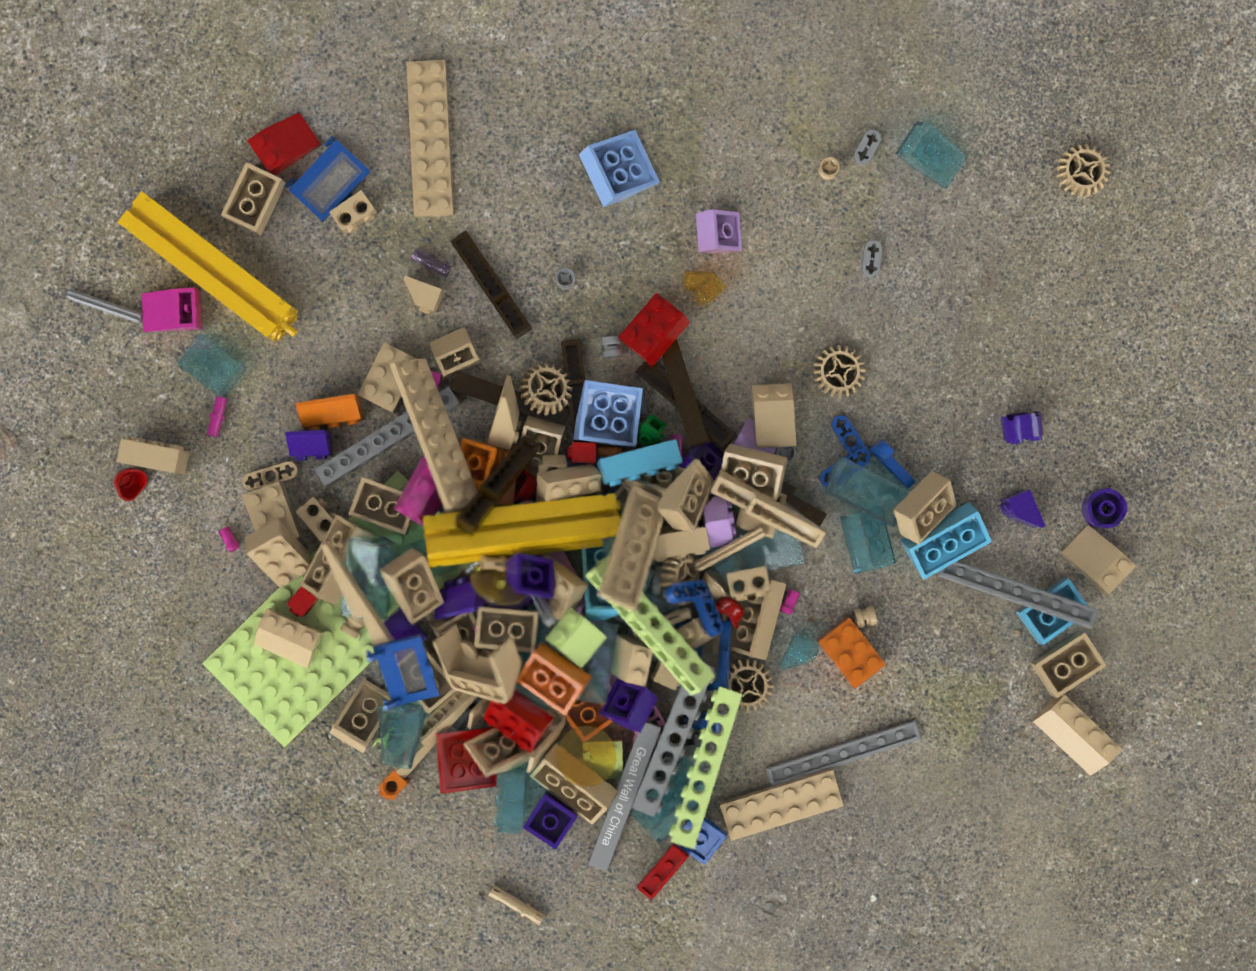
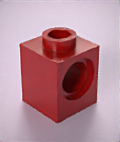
M571 442V446L567 447V458H571V462L596 463V443Z
M301 586L286 605L290 607L289 611L293 615L304 617L317 603L319 598Z

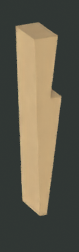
M723 470L719 471L711 486V493L746 509V514L815 548L818 547L826 534L825 529Z
M329 539L325 540L321 545L322 550L353 618L362 617L374 645L394 641L393 636Z
M455 691L413 730L416 735L389 759L395 772L405 779L436 744V733L447 732L477 696Z

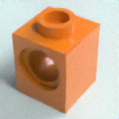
M393 770L378 786L379 793L386 800L390 799L393 801L410 780L407 777L404 779ZM388 782H396L397 790H391L388 787Z

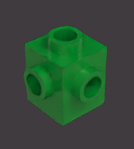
M651 413L645 422L642 420L639 423L637 441L646 447L659 444L664 438L662 432L668 424Z

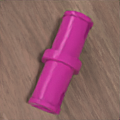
M215 397L213 411L209 414L211 419L206 435L219 437L222 421L225 420L224 412L228 399Z

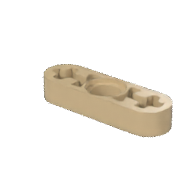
M293 462L277 464L246 474L242 479V484L245 489L254 491L278 481L285 482L298 476L299 467ZM288 465L294 468L291 476L287 473L281 474L283 479H280V472L277 468H280V471L287 470ZM272 470L275 472L276 478L274 481L269 482L265 476L268 471ZM261 473L262 481L255 482L254 487H252V485L247 484V482L250 481V477H252V479H258L260 478L259 474Z

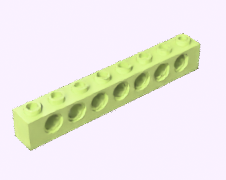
M609 555L600 560L585 575L599 591L610 558ZM643 591L638 605L640 612L638 610L633 612L608 601L690 695L701 692L714 678L715 675L711 672L710 667L698 657L694 649L689 647L683 636L674 630L671 623L660 614L658 608L645 597Z
M719 687V690H714L711 701H714L713 709H708L705 718L709 722L707 728H702L699 737L703 741L700 748L696 747L693 756L697 760L694 767L690 766L687 778H690L688 786L684 785L681 794L684 801L682 805L678 804L675 814L678 820L676 825L672 824L669 836H672L671 842L692 849L695 848L743 695L742 693ZM721 703H725L729 707V712L725 715L718 712L717 708ZM715 722H719L723 726V731L719 734L712 731L711 727ZM714 742L717 745V750L714 753H709L705 747L706 743ZM702 761L710 763L711 769L708 772H703L700 769ZM701 780L705 784L704 790H695L694 782ZM696 800L699 808L697 810H690L687 805L688 801ZM684 819H689L693 827L686 830L682 827L681 822Z

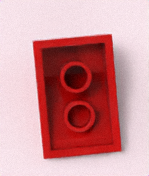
M300 113L261 130L247 140L266 170L275 176L321 146V143Z

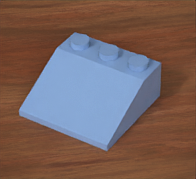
M636 130L588 145L579 154L603 207L620 202L660 183Z
M585 380L576 417L573 440L628 448L636 447L643 388Z

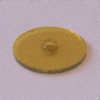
M480 563L473 568L470 577L471 585L475 592L483 599L498 605H514L527 597V594L516 593L506 580V570L498 572L496 569H481Z
M590 726L575 728L568 732L559 743L557 749L558 767L563 776L571 783L582 787L596 786L604 782L614 770L616 764L615 746L610 737L598 728ZM589 752L591 761H584L582 753Z

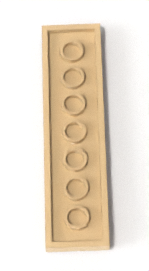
M446 61L406 62L414 217L454 216Z
M424 358L393 362L390 365L445 510L465 507L478 491L427 360Z

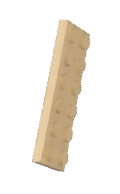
M636 486L630 489L598 594L599 597L633 612L638 609L664 517L657 509L661 498Z
M832 768L719 802L731 841L844 806Z

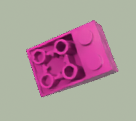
M177 288L142 293L143 332L202 330L201 291L196 288Z

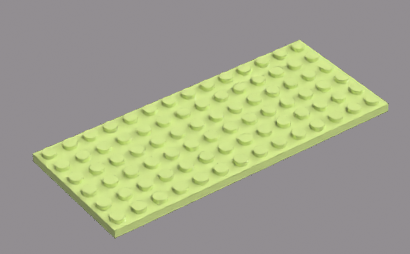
M397 471L384 485L404 491L409 481ZM351 516L348 520L357 523L374 534L371 544L367 547L362 561L358 564L357 568L367 573L368 585L363 592L383 621L399 607V604L389 589H385L384 586L381 587L382 582L374 568L380 564L382 565V563L387 565L411 548L423 554L428 563L424 527L412 521L408 535H404ZM317 551L311 556L312 560H313L315 554L317 553ZM470 564L439 565L430 568L438 589L445 586V581L452 578L456 579L461 574V570ZM304 575L278 588L202 663L283 747H286L371 663L367 660L366 651L370 650V653L375 652L374 643L366 625L359 630L358 638L351 637L340 629L342 624L348 620L347 616L350 613L344 596L339 600L337 606L319 599L304 617L300 615L296 617L289 611L290 607L286 604L301 587L300 583ZM272 608L324 631L309 668L254 645L257 628L266 609Z

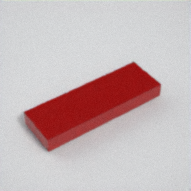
M673 843L636 888L652 900L687 860L689 854Z

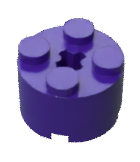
M1033 411L1032 414L1021 412L1009 414L1006 417L1001 416L1003 438L1006 443L1019 444L1023 443L1022 439L1030 441L1042 440L1044 433L1041 411Z
M1114 489L1093 490L1083 499L1082 515L1087 524L1093 527L1112 528L1120 524L1123 518H1125L1127 503L1125 498ZM1106 506L1107 510L1102 511V507Z

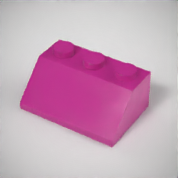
M422 457L394 509L424 527L423 516H435L442 504V499L426 458Z

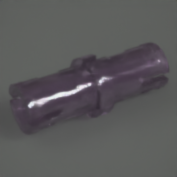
M415 249L411 256V260L425 266L427 270H433L444 277H447L451 270V266L437 260V257L433 255L429 256L421 252L419 249Z

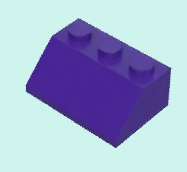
M479 571L470 577L464 575L457 580L452 578L445 581V586L439 589L444 603L435 609L434 618L439 620L476 611L498 595L500 592L491 573H481Z

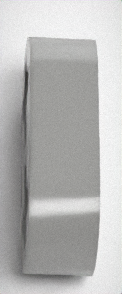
M869 130L863 136L853 155L854 162L857 165L864 166L868 164L881 141V135L877 130ZM874 135L877 142L873 141L871 146H868L869 138L867 136L871 137ZM864 149L868 150L865 155L867 159L864 158L861 161L858 153L861 154Z
M869 241L863 249L861 272L866 278H874L880 271L882 246L878 241ZM875 245V249H878V251L871 258V251L868 248ZM870 261H873L872 267L876 269L872 274H869V270H866V267L870 265Z

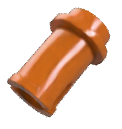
M599 444L597 457H610L622 454V448L619 446L612 447Z

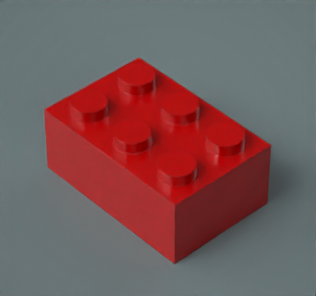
M655 293L618 338L627 348L653 367L690 322L685 314L658 293Z
M514 689L512 697L506 703L491 700L483 719L490 726L502 732L505 737L517 743L520 748L532 753L544 739L554 717Z

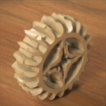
M1078 144L1076 148L1070 147L1068 149L1069 152L1062 154L1063 158L1058 160L1061 165L1057 166L1056 170L1061 172L1057 174V178L1063 179L1059 182V185L1066 184L1064 191L1071 189V195L1077 192L1078 197H1082L1083 194L1089 197L1091 192L1095 195L1098 193V189L1104 188L1103 183L1108 182V178L1105 176L1110 175V171L1105 169L1110 167V164L1104 163L1107 156L1103 158L1100 156L1102 150L1095 152L1096 146L1089 150L1088 144H1085L1083 148ZM1083 157L1089 158L1092 162H1086ZM1071 160L1074 162V172L1072 174L1069 172ZM1090 167L1088 170H1086V172H1081L1077 174L1080 171V169H1086ZM1096 167V168H1097V177H1096V180H1095V182H1094V180H1093V177H1094V176H1093V174H1092V170H1093V168ZM1080 179L1086 185H1081L1074 180Z
M837 345L836 351L833 346H830V354L823 350L822 354L824 357L817 356L821 363L815 362L813 365L819 368V370H813V374H819V377H816L814 381L821 380L822 383L817 387L820 389L825 386L824 394L831 390L830 397H834L835 392H837L838 398L842 397V392L848 397L850 396L849 389L852 393L857 392L854 385L859 388L862 386L858 380H865V377L860 375V373L866 372V369H860V366L864 365L865 362L861 361L858 363L857 360L861 358V355L859 354L854 357L855 349L848 353V346H845L843 351H841V345ZM837 356L847 358L852 364H842ZM831 358L833 368L824 374L825 363ZM836 366L843 370L848 368L842 373L843 376L832 374L837 370ZM854 370L853 381L847 385L846 374ZM826 379H837L841 387L831 385Z
M544 363L543 367L540 364H537L535 368L530 367L529 372H525L524 378L520 381L522 386H520L519 391L524 392L520 397L521 399H527L524 405L530 404V411L536 408L537 415L541 411L544 412L545 416L549 414V411L552 415L556 414V410L561 412L563 406L568 405V398L572 397L567 392V390L572 391V387L566 384L570 381L565 380L568 376L567 373L562 375V368L555 370L554 364L550 368H548L547 363ZM532 380L535 381V386L537 387V391L534 394L531 389ZM557 385H558L559 388H560V398H559V399L557 398V396H556L557 393H556L555 390H554V388H555ZM551 387V388L549 389V391H548V390H545V391L543 390V391L541 392V390H542L543 388L546 389V388ZM539 399H546L548 402H543Z
M686 554V557L683 558L673 556L667 557V560L662 561L663 567H660L661 574L658 575L660 577L658 584L661 585L660 592H663V598H666L665 589L675 583L699 580L701 574H699L694 565L697 560H694L693 556ZM690 602L678 603V604H673V605H675V606L687 605V604H689Z
M745 659V665H742V661L738 660V667L733 663L731 664L734 670L732 672L729 670L728 689L731 690V682L734 679L740 685L738 693H742V697L748 693L757 696L756 699L751 701L741 700L738 711H741L743 706H745L746 712H749V706H752V709L757 711L756 704L763 708L764 705L761 701L764 699L766 702H769L765 695L773 694L772 691L768 690V688L774 687V684L768 683L773 677H766L765 675L769 673V670L761 671L764 664L761 663L756 667V660H753L752 665H749V659ZM742 670H754L746 678L737 675ZM759 674L763 680L762 692L755 687V681ZM739 680H742L743 682L745 681L746 683L751 681L752 683L750 685L755 691L749 688L743 690V683Z

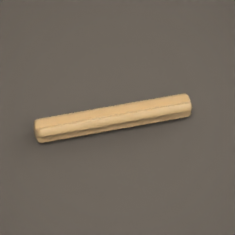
M758 527L699 559L694 565L698 571H702L766 536L763 527Z

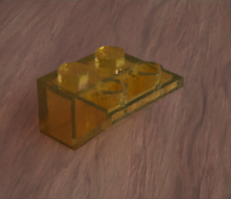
M685 271L682 274V285L688 292L693 291L696 296L695 300L700 306L705 305L708 308L726 291L727 287L714 272Z

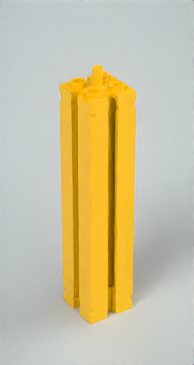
M141 191L132 202L133 206L129 211L126 210L117 221V223L126 228L268 339L276 342L277 339L281 340L286 332L292 337H295L298 333L291 326L298 318V310Z
M615 493L606 496L596 495L496 507L490 512L473 536L455 527L456 517L460 512L423 516L428 566L432 568L439 565L449 566L480 562L482 556L496 558L504 556L505 558H511L517 553L537 555L601 547L607 544L614 545L623 515H619V512H621L620 501L616 500Z

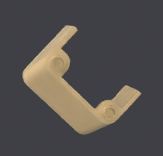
M454 623L433 641L448 683L453 689L499 703H506L512 697L521 668V659L512 637H508L489 655V658L479 656L477 648L474 647L475 645L472 642L462 640L458 627Z
M516 682L514 688L516 691L554 717L544 739L530 756L527 772L531 773L549 752L565 725L566 717ZM483 698L470 711L467 726L469 729L482 716L484 717L491 700Z

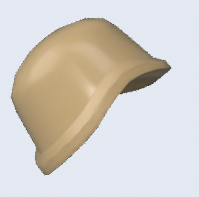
M713 570L704 572L701 580L708 585L713 600H720L730 596L728 582L722 575Z

